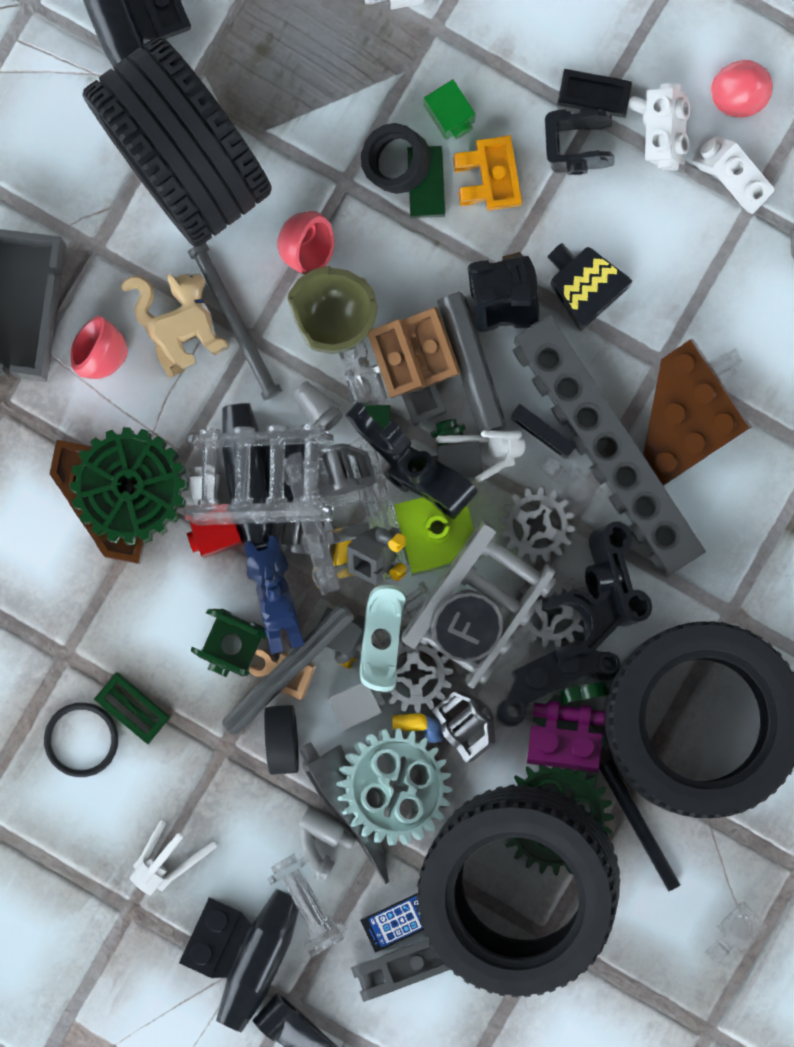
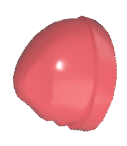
M740 60L722 68L711 84V94L715 105L721 112L732 117H748L760 112L768 104L773 90L771 75L767 69L752 60Z
M317 211L300 212L290 217L283 224L277 239V248L282 260L293 270L302 274H307L313 269L325 267L331 259L334 250V234L330 222Z
M96 316L88 321L78 332L71 346V367L79 377L89 379H102L115 373L123 365L128 354V348L122 333L116 329L115 325L102 316Z

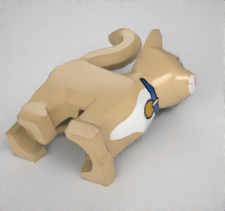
M200 273L183 274L178 277H174L172 274L167 275L171 293L180 302L181 307L157 317L149 313V308L154 299L152 284L148 279L140 275L130 276L123 281L121 288L123 291L139 290L140 296L134 308L137 321L145 328L155 344L158 360L169 379L184 372V368L197 363L194 355L186 353L184 349V343L198 337L204 347L214 355L229 348L226 339L218 338L215 334L211 312L202 299L205 279Z

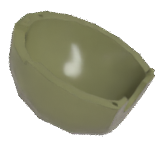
M330 266L313 269L300 277L288 293L289 306L298 330L307 346L314 351L327 354L350 351L365 340L375 324L378 306L374 291L364 278L362 279L348 270L331 268Z

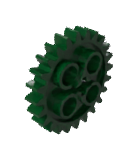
M539 765L538 772H534L529 766L525 767L528 776L526 779L518 775L514 776L518 786L527 784L529 787L534 785H540L541 787L545 783H553L558 786L559 792L564 793L563 796L568 789H572L573 795L571 798L575 800L574 802H587L590 806V812L594 815V819L602 824L603 831L607 832V834H612V830L604 826L605 821L614 819V815L604 812L605 808L612 805V801L600 799V796L607 789L605 786L596 789L593 787L598 778L596 775L585 779V771L578 770L575 773L572 769L558 767L547 769L546 766ZM511 837L505 843L506 848L517 845L518 850L514 855L515 859H519L523 855L528 857L526 861V868L528 869L536 861L539 863L540 874L544 873L547 865L552 866L555 876H558L560 866L564 865L569 874H572L568 865L556 852L545 845H540L537 841Z

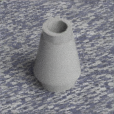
M309 381L303 382L293 392V396L296 398L313 429H319L322 433H326L334 428L342 419L343 414L339 410L340 405L311 385Z

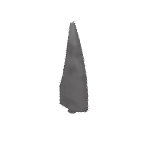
M311 742L299 748V751L307 762L302 768L319 797L347 826L352 835L357 838L356 840L384 884L389 883L381 842H374L375 832L373 831L365 837L361 836L364 825L360 824L351 827L350 824L355 815L353 813L343 815L342 813L349 806L348 801H338V797L345 794L346 789L337 786L336 783L347 778L346 775L339 771V768L351 766V764L345 758L346 754L341 744L321 756L318 755Z

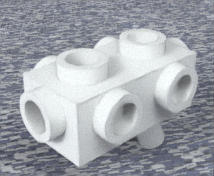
M665 83L660 85V89L647 90V101L633 96L629 101L628 108L644 115L643 124L646 127L645 160L658 165V170L674 171L679 170V165L685 164V156L689 151L686 121L690 116V103L687 95L681 92L680 84Z

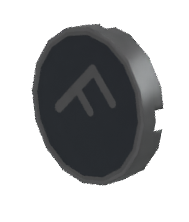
M469 589L461 590L459 593L450 594L443 598L434 609L430 621L432 638L438 649L450 659L461 662L476 661L490 654L499 643L503 631L502 615L495 603L482 592Z

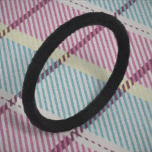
M86 702L73 703L61 708L51 717L44 733V748L50 762L62 773L73 777H89L103 771L112 762L118 748V731L111 716L102 708ZM75 710H88L96 713L106 722L111 734V746L107 756L100 764L87 770H75L63 765L55 756L51 745V735L57 721L65 714Z

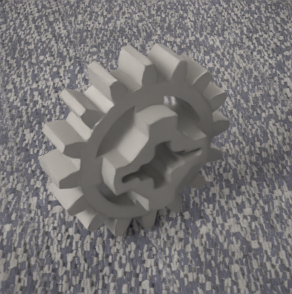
M544 486L539 487L537 494H533L531 488L527 487L525 488L524 498L517 493L512 495L515 502L514 506L504 504L503 508L509 515L508 517L499 518L500 523L507 525V529L502 531L500 536L510 537L511 541L507 544L506 548L508 550L515 546L519 548L517 553L519 559L525 553L530 554L531 563L536 562L538 555H542L545 562L550 561L551 551H554L559 556L563 554L560 547L561 543L567 545L572 543V540L566 534L567 532L576 531V526L568 524V519L574 517L575 512H565L564 508L569 501L566 499L559 503L556 500L558 491L554 490L547 496L545 495ZM530 501H543L537 510L528 511L521 508ZM554 508L560 516L561 529L553 524L551 513ZM546 510L543 516V524L547 527L546 531L539 530L530 539L529 536L532 533L533 525L528 522L529 518L536 519ZM514 520L522 525L524 535L521 540L515 532ZM546 537L554 541L549 546L533 548L538 539Z
M557 572L554 577L556 582L546 597L553 594L560 595L562 590L565 592L572 590L575 579L571 577L566 583L562 582L561 572ZM520 587L518 591L523 596L528 589ZM543 599L536 600L532 605L535 608L534 614L542 623L541 631L536 629L530 620L518 630L520 633L527 630L531 633L528 640L530 643L535 641L536 638H540L542 648H546L549 641H553L555 647L560 648L562 638L571 643L574 641L573 631L581 634L584 632V628L579 624L580 620H584L575 608L559 605L556 608L561 610V614H556L548 627L547 612L542 611ZM560 621H573L563 632L553 634L555 625Z
M399 640L397 658L407 652V662L401 669H396V683L402 682L410 689V698L401 695L395 688L387 692L380 691L381 694L388 692L392 694L389 700L390 705H393L398 700L401 701V711L403 712L407 710L409 705H414L415 712L420 713L421 704L426 703L428 708L433 709L432 699L436 697L443 701L445 696L440 692L442 687L451 688L452 686L451 683L445 680V676L453 674V669L444 668L443 665L450 658L446 655L439 657L437 654L439 650L434 647L432 649L427 647V642L424 645L422 643L418 644L415 649H412L408 645L404 646ZM419 651L433 658L437 666L428 667L420 660ZM411 665H418V670L432 672L431 675L419 678V684L413 685L409 678L397 677L398 675L405 674V672H409ZM438 679L434 690L423 697L422 688L429 680Z

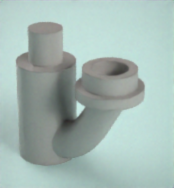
M312 806L308 807L298 825L301 848L316 872L314 879L318 880L319 878L325 881L335 862L331 861L328 855L324 859L321 858L315 846L314 837L334 848L337 844H340L351 850L357 838L345 831L346 825Z

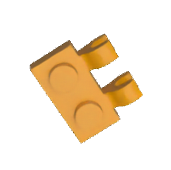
M511 135L476 140V151L454 154L452 160L455 173L479 167L482 185L459 188L460 206H469L485 201L486 211L522 205Z

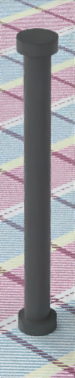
M204 243L202 246L193 247L188 251L191 259L195 258L263 390L261 393L263 400H268L282 392L279 384L275 385L207 253L209 251L207 243Z

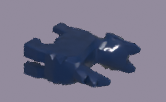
M271 535L267 546L257 548L251 541H247L244 548L247 558L248 579L254 580L257 583L256 591L268 637L270 653L283 651L280 634L282 629L287 631L292 649L304 646L290 589L284 577L285 572L289 569V564L281 551L279 540L274 535Z

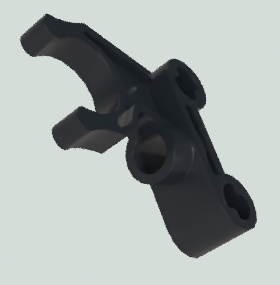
M356 402L345 415L356 432L389 464L383 471V474L401 491L408 492L410 490L432 502L439 511L451 519H456L477 494V488L462 474L434 460L428 452L418 451L411 447V441L396 422L391 420L385 428H382L359 402Z
M620 521L604 525L590 534L589 548L594 565L586 568L585 582L593 598L582 590L572 589L560 595L545 597L542 600L545 610L554 609L559 605H569L574 607L584 620L585 631L583 638L577 645H566L558 648L556 654L559 660L592 653L618 626H629L644 621L651 615L652 601L650 597L641 590H633L623 555V552L628 550L632 544V532L626 524Z

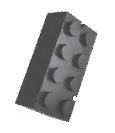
M0 229V376L9 377V373H11L15 378L47 382L61 282L56 275H62L66 252V243L60 236Z

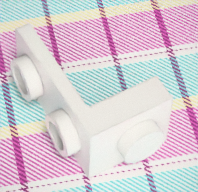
M714 136L713 139L706 141L701 146L699 154L692 160L700 171L717 176L748 213L754 214L774 192V187L734 141Z

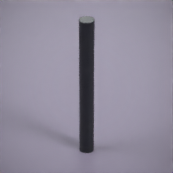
M608 760L599 765L601 773L668 892L681 885L612 761Z

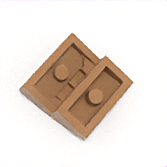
M436 307L404 320L397 319L372 329L368 334L390 398L431 386L461 374L441 314Z

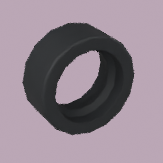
M398 123L385 124L372 131L365 140L361 151V167L366 178L382 190L394 194L406 193L418 187L427 176L431 165V153L426 140L408 126ZM395 139L406 140L413 148V159L410 167L397 178L385 177L379 170V158L382 150Z
M294 706L265 707L264 733L268 771L270 775L298 773L299 748Z

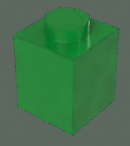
M454 79L424 97V107L445 140L452 136L455 139L461 138L473 129L471 124L475 123L476 114Z

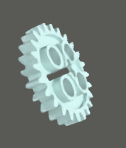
M400 728L393 730L391 738L386 729L379 731V741L373 734L365 736L367 746L361 742L354 744L358 755L353 753L345 755L351 766L339 768V771L347 776L346 780L336 783L337 786L346 789V793L338 797V801H348L349 806L342 812L343 815L351 813L355 815L350 824L351 827L360 824L364 825L361 836H368L374 831L375 843L382 842L386 835L389 846L396 845L398 836L403 845L411 842V834L416 840L423 839L424 833L422 828L428 832L436 829L431 819L439 821L445 818L438 810L439 807L450 806V803L442 798L443 794L453 791V788L443 785V781L451 777V773H441L440 770L447 762L446 759L436 761L434 756L439 749L435 747L426 750L425 747L428 741L426 737L416 743L414 731L408 732L404 739ZM380 755L387 757L390 763V769L386 774L382 773L377 767V759ZM401 757H404V758H405V764H404V766H403V767L401 768V770H400V765H401L400 758H401ZM413 766L419 768L423 775L422 782L419 785L413 783L410 778V770ZM396 780V786L400 788V792L393 794L394 788L389 786V782ZM369 789H373L379 794L380 801L376 808L371 807L367 803L366 794ZM403 800H406L412 806V815L409 819L404 818L400 814L399 807ZM390 802L389 816L385 817L384 811Z

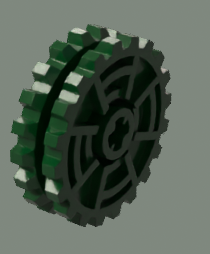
M123 427L122 433L118 435L113 430H109L106 432V439L102 441L96 437L91 440V450L86 451L82 449L78 455L82 462L80 465H73L71 471L77 476L76 481L70 483V491L77 494V497L72 500V504L78 511H83L79 516L81 521L87 526L93 524L91 531L100 537L107 533V540L118 544L121 539H124V543L129 546L136 545L137 539L141 538L145 543L153 541V534L158 532L161 535H165L169 532L166 525L169 522L177 523L180 519L176 512L178 508H185L187 503L182 497V492L189 490V483L181 477L187 472L182 463H176V460L179 458L176 451L172 447L166 449L167 443L161 437L157 436L152 440V434L149 431L141 429L138 434H135L130 427ZM126 479H129L131 482L136 480L138 482V485H134L137 490L133 494L127 491L122 493L121 489L125 488L122 483Z

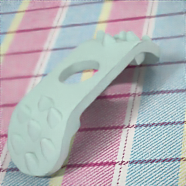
M394 585L378 586L369 595L360 660L361 682L372 690L383 692L391 691L396 686V664L401 617L406 599L403 589ZM377 629H384L390 634V645L384 650L375 648L371 642V636Z

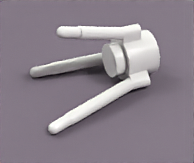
M483 430L481 435L436 437V442L469 443L477 441L479 443H488L490 454L499 459L500 462L476 476L475 481L478 483L504 468L514 466V458L520 457L525 450V440L519 430Z
M161 820L142 855L133 865L136 870L129 878L140 890L150 896L157 888L163 892L171 881L217 847V843L211 842L172 872L163 876L167 870L162 864L182 840L183 834L177 833L156 860L152 857L148 860L166 825V822Z

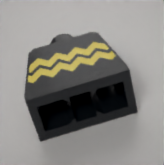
M561 243L547 256L560 271L551 279L550 285L580 331L585 329L626 292L633 282L626 274L590 247H586L575 257Z

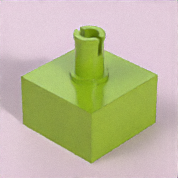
M423 497L394 504L400 532L406 537L404 548L412 576L449 567L474 531L468 504L456 519L447 517L432 502Z

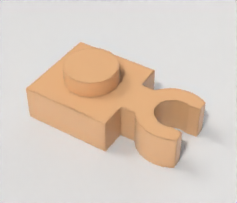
M258 649L255 655L265 660V667L261 669L258 666H252L249 672L256 677L269 675L289 654L281 653L279 659L276 660L274 654L270 653V650ZM309 663L281 692L299 700L304 699L316 665Z

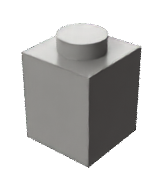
M363 683L328 698L343 731L382 714L379 706L385 704L380 691L372 690Z

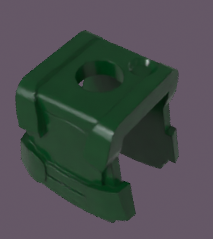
M223 608L208 609L206 614L215 617L216 620L202 651L191 647V652L199 658L210 662L208 670L224 677L228 676L229 671L242 677L248 676L250 672L247 670L261 639H266L265 628L254 622L249 623L233 616L231 612ZM227 635H237L242 642L240 651L235 655H228L222 649V640Z

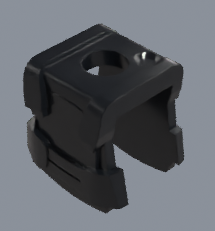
M602 108L580 110V113L573 114L566 109L549 112L545 116L547 159L551 164V169L556 173L567 172L568 175H583L588 173L590 169L612 167L615 160L614 155L610 151L597 150L580 154L561 155L559 135L560 131L581 129L603 130L604 128L611 127V114L607 111H602Z
M521 252L503 256L502 261L489 263V260L468 265L470 293L474 300L478 331L486 332L499 328V326L531 328L534 322L539 321L537 276L529 256H523Z

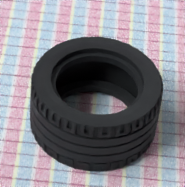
M154 37L142 46L143 49L139 47L128 55V59L124 58L113 66L114 71L109 69L99 77L100 82L95 80L85 87L82 96L104 131L155 201L192 246L198 247L212 238L211 234L216 236L227 228L226 224L231 225L241 217V214L244 215L256 206L255 203L259 204L271 193L272 186L251 149L204 83L165 38Z
M700 621L677 625L654 635L639 645L624 660L611 682L612 684L608 690L605 702V739L607 740L614 764L622 777L639 795L654 805L679 815L694 818H721L743 813L766 801L771 794H775L777 789L786 782L787 776L791 775L794 767V672L791 671L789 663L783 660L782 654L779 651H776L769 642L766 643L762 640V637L751 633L747 629L744 630L740 626L715 621ZM690 660L713 661L727 666L739 674L755 695L760 713L759 735L749 757L733 772L707 781L691 780L668 768L653 750L646 730V708L655 685L670 669Z
M512 784L504 788L502 786L496 787L493 791L489 789L481 795L474 796L471 801L467 800L462 807L454 811L453 815L448 818L428 850L419 874L420 878L417 884V900L419 904L417 910L421 916L419 919L420 925L424 926L423 933L430 940V947L434 948L435 955L444 961L445 967L450 968L454 975L462 977L464 982L474 985L477 989L487 990L490 994L496 993L499 996L512 995L515 998L524 996L526 998L531 997V994L539 996L547 991L551 993L559 986H567L570 980L575 981L578 975L588 970L589 965H593L596 957L603 951L614 923L621 881L619 878L620 869L617 863L618 858L613 852L614 846L610 843L607 832L603 831L602 824L594 819V815L591 812L588 813L585 810V806L582 804L578 805L574 802L573 798H567L561 792L555 793L548 787L544 789L540 788V785L529 787L527 784H521V786ZM511 837L530 839L549 847L564 860L574 876L579 896V906L576 913L561 929L538 939L519 940L494 932L477 918L470 908L464 893L463 868L465 861L472 853L489 842Z

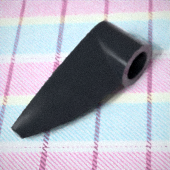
M276 993L252 1020L264 1035L284 1047H338L279 993Z

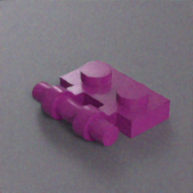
M548 701V704L534 702L532 716L546 718L545 727L531 725L527 764L598 773L603 734L588 733L589 724L604 725L605 711L591 710V706L580 705V708L559 706V702ZM557 720L578 722L577 731L557 729Z

